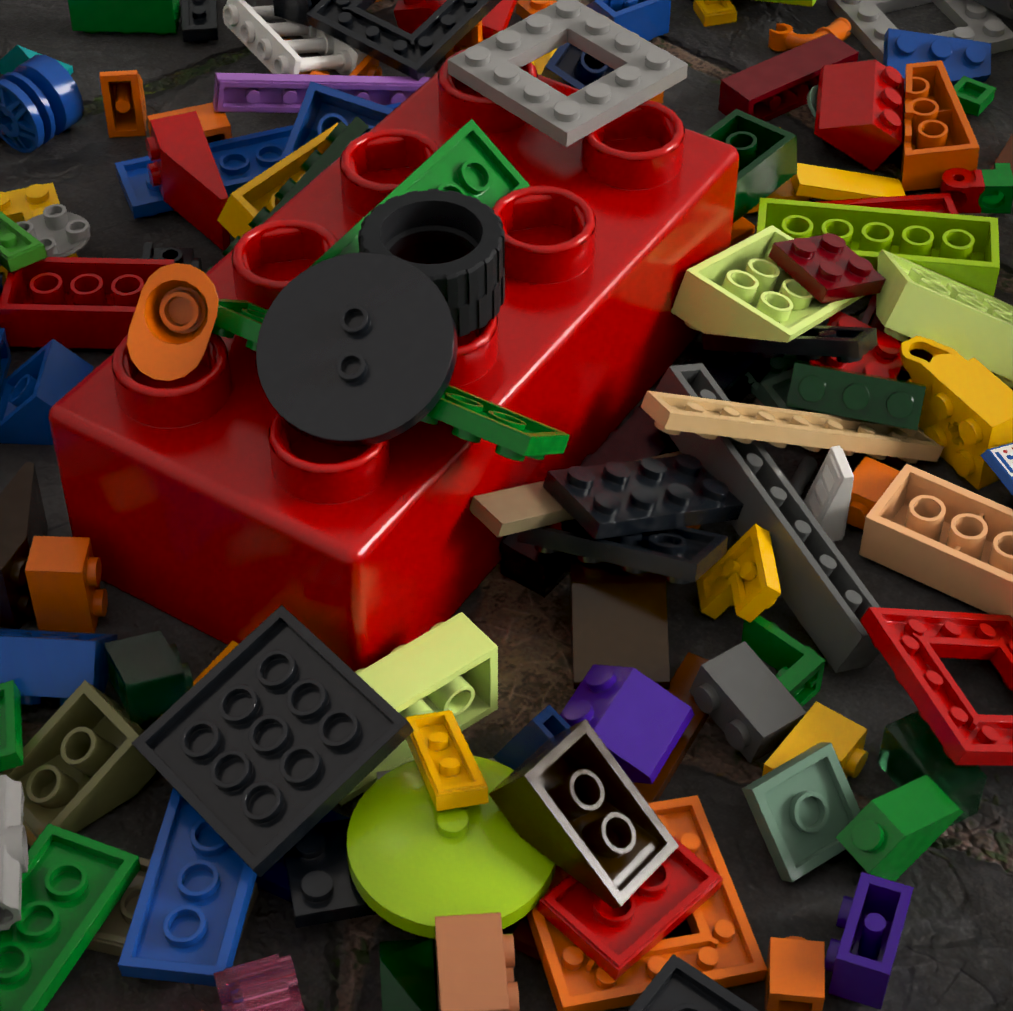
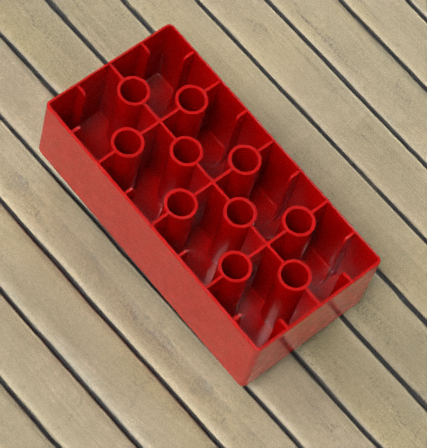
M466 49L458 51L448 57L435 75L368 133H364L352 140L338 159L263 224L244 233L233 250L208 270L206 275L214 283L219 299L246 300L269 309L272 302L290 281L308 269L458 130L473 119L530 186L511 191L497 200L492 207L495 215L500 217L503 223V230L505 231V299L503 305L500 306L499 313L495 318L490 319L487 325L479 330L471 331L468 335L457 336V359L449 385L569 434L570 437L564 453L545 455L543 460L525 456L524 461H515L495 452L497 445L481 438L480 443H474L456 437L451 433L453 426L442 421H438L437 425L420 421L409 430L392 439L367 446L342 447L321 443L304 436L292 428L272 406L259 379L256 351L245 346L247 339L236 334L234 338H226L211 333L205 354L197 368L183 378L162 381L154 380L139 371L130 358L127 347L128 335H126L113 354L66 393L49 410L48 419L72 537H90L94 557H100L101 580L227 645L232 640L240 644L277 608L283 605L354 672L372 665L389 655L396 647L403 644L406 645L428 632L435 624L450 619L501 560L499 546L503 536L497 538L471 513L469 507L473 496L544 481L549 470L580 466L583 459L589 453L594 454L609 434L616 429L644 397L647 390L651 389L668 367L672 365L700 333V331L689 328L682 319L672 314L671 309L686 270L731 247L739 168V153L737 149L730 144L684 128L682 120L672 109L659 102L650 100L570 146L565 147L449 75L448 59ZM532 62L521 67L524 71L566 96L580 90L539 75Z

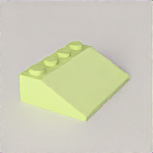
M771 225L687 269L671 313L682 319L689 328L701 331L704 334L788 343L864 296L820 303L768 257L775 242L794 240L791 236Z
M881 249L878 255L877 272L886 280L881 292L877 293L876 316L885 327L883 331L903 342L907 341L908 337L921 336L953 348L967 361L976 358L988 370L995 373V376L1003 383L1013 388V305Z

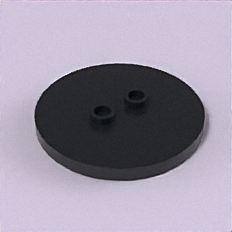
M360 252L335 256L321 261L300 273L282 289L272 302L261 324L258 335L256 362L259 379L267 398L275 410L292 428L304 436L321 443L342 447L377 444L392 439L415 426L436 406L443 396L453 375L457 359L456 325L448 304L438 287L426 274L410 263L396 257L378 253Z

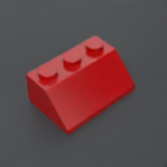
M877 60L824 65L819 70L814 134L874 172L902 144L904 78L895 68L891 66L886 67Z

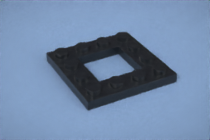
M321 0L306 13L309 25L419 81L502 0H447L412 34L366 12L365 10L376 0Z

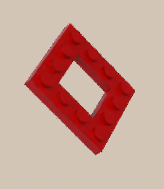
M869 607L860 619L861 624L871 637L875 648L881 652L895 673L896 680L904 687L918 708L922 719L928 723L942 744L945 754L954 764L1013 766V715L977 714L940 660V658L990 660L1002 676L1005 686L1013 692V618L1010 615Z

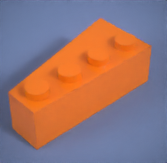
M942 60L906 64L901 184L904 192L941 188L942 174L950 168H964L969 171L977 170L980 146Z

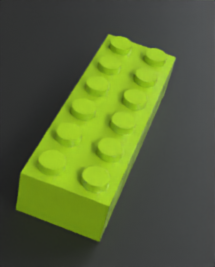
M763 197L759 199L756 233L773 225L794 239L819 236L825 233L835 234L841 237L846 242V246L859 257L871 262L873 269L876 271L878 255L881 249L994 297L1000 270L998 218Z

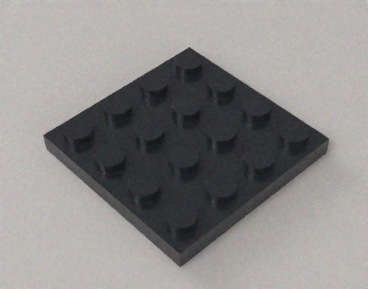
M281 605L135 739L132 744L261 878L414 730L399 712Z

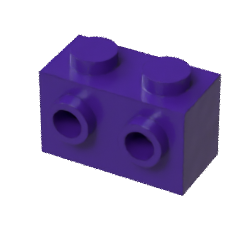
M861 872L854 898L844 895L836 926L844 929L841 941L831 938L827 950L825 970L833 972L828 994L881 1010L914 887Z

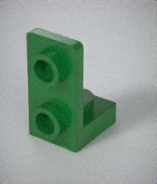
M760 615L751 623L744 620L741 643L745 641L761 660L778 671L775 675L777 679L803 707L821 690L825 659L819 656L811 647L801 644L782 631L774 622L766 620Z

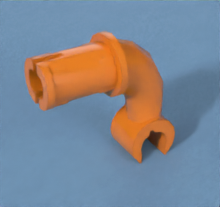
M839 17L827 27L818 28L813 34H797L793 32L791 25L777 23L776 30L769 29L768 47L774 51H788L828 33H832L844 41L851 35L849 31L851 30V24L847 19Z

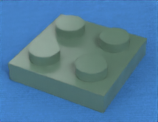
M820 742L742 788L782 881L794 882L844 851L846 848L837 840L836 836L861 811L831 742Z

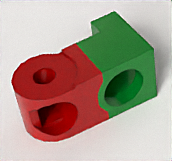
M994 163V169L969 171L964 168H950L942 174L940 193H950L958 213L1011 214L1013 174L1010 163Z

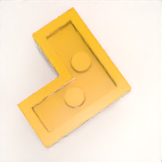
M754 524L716 564L696 581L702 613L716 619L729 606L734 605L736 615L751 623L759 614L776 602L777 598L781 595V588L770 532Z

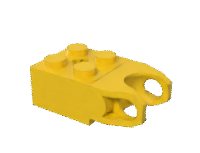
M915 336L902 342L900 345L901 362L911 377L907 381L926 386L918 426L924 430V434L944 447L940 456L954 468L958 475L964 477L977 490L1000 480L980 455L987 449L1013 442V390L976 358L967 361L953 348L921 336ZM915 349L926 350L931 353L933 358L928 362L912 355L910 351Z

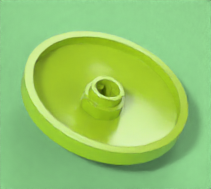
M473 756L488 786L489 803L436 811L415 760L386 773L363 794L353 810L349 821L347 858L353 883L363 900L374 912L390 924L404 931L435 939L436 916L501 912L502 929L523 918L539 903V900L549 889L557 865L518 835L489 795L493 789L514 771L510 767L490 759Z

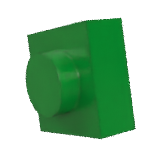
M963 76L953 86L965 114L978 117L994 100L996 87Z

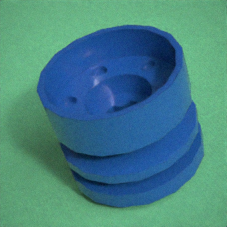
M35 55L16 67L13 72H7L0 78V137L10 147L19 152H33L42 144L51 140L54 135H59L82 119L84 106L77 84L69 72L55 59L47 55Z

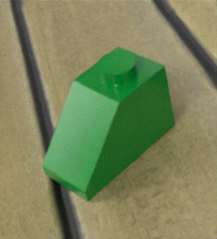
M924 775L871 800L836 838L868 874L895 882L963 811L930 776Z

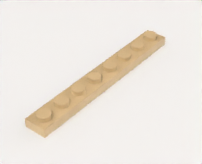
M648 390L641 404V408L655 420V427L671 435H679L682 431L695 433L711 440L716 439L717 436L731 437L745 444H750L753 440L765 441L779 448H785L787 444L798 445L813 452H819L821 448L830 449L832 446L840 445L846 456H852L854 452L865 453L879 460L886 459V456L898 457L905 462L913 464L917 463L918 460L937 462L944 448L924 434V430L919 426L918 430H911L837 415Z

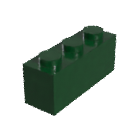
M794 360L786 406L918 430L926 386L914 382Z

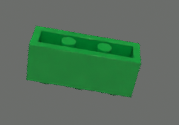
M68 0L72 30L85 31L87 33H98L100 31L120 32L122 34L148 32L158 35L176 33L181 16L179 0Z

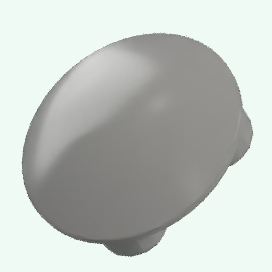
M62 204L49 205L43 210V214L27 221L17 222L20 227L44 244L47 257H67L83 248L91 237L89 222L77 214L67 212L66 207Z

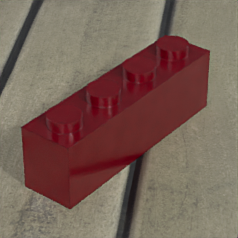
M832 33L825 34L721 79L718 110L727 116L735 109H738L767 122L807 104V94L812 87L818 85L819 70L824 65L857 62L859 52Z

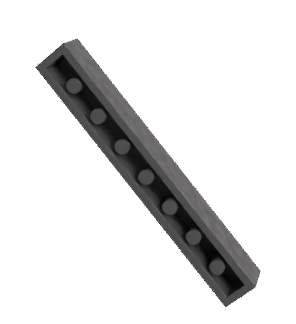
M703 363L669 366L655 389V392L730 401ZM681 431L679 435L669 434L682 454H690L700 460L702 466L718 481L723 482L729 491L744 504L738 520L729 521L740 537L754 524L770 532L781 596L835 673L870 666L880 651L873 645L872 639L861 624L860 619L869 607L880 606L760 441L753 440L752 443L745 444L731 437L717 436L716 439L711 440L690 432Z

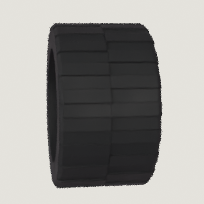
M428 189V191H412L401 196L392 197L382 205L379 204L371 210V214L366 216L361 223V230H359L358 235L359 253H378L396 257L410 263L426 274L444 296L452 313L458 337L468 335L476 329L479 330L499 313L500 306L503 305L505 299V231L503 230V223L500 217L495 215L494 210L487 204L481 203L480 200L472 196L462 195L460 192Z

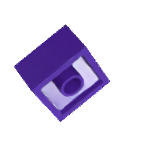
M596 664L592 665L560 714L571 727L586 719L630 780L646 784H653L695 715L692 707L633 667Z

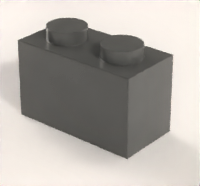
M745 641L702 664L689 690L697 706L704 713L709 714L724 732L728 743L736 750H739L749 763L776 749L807 713Z

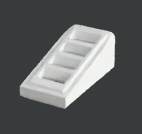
M840 445L830 448L803 501L832 541L843 540L854 481L853 472Z

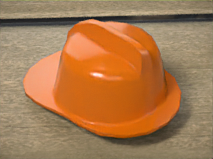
M173 263L160 267L151 274L141 290L128 331L127 347L130 358L139 371L154 380L172 381L185 377L197 368L205 354L217 318L219 304L215 285L205 272L189 264Z

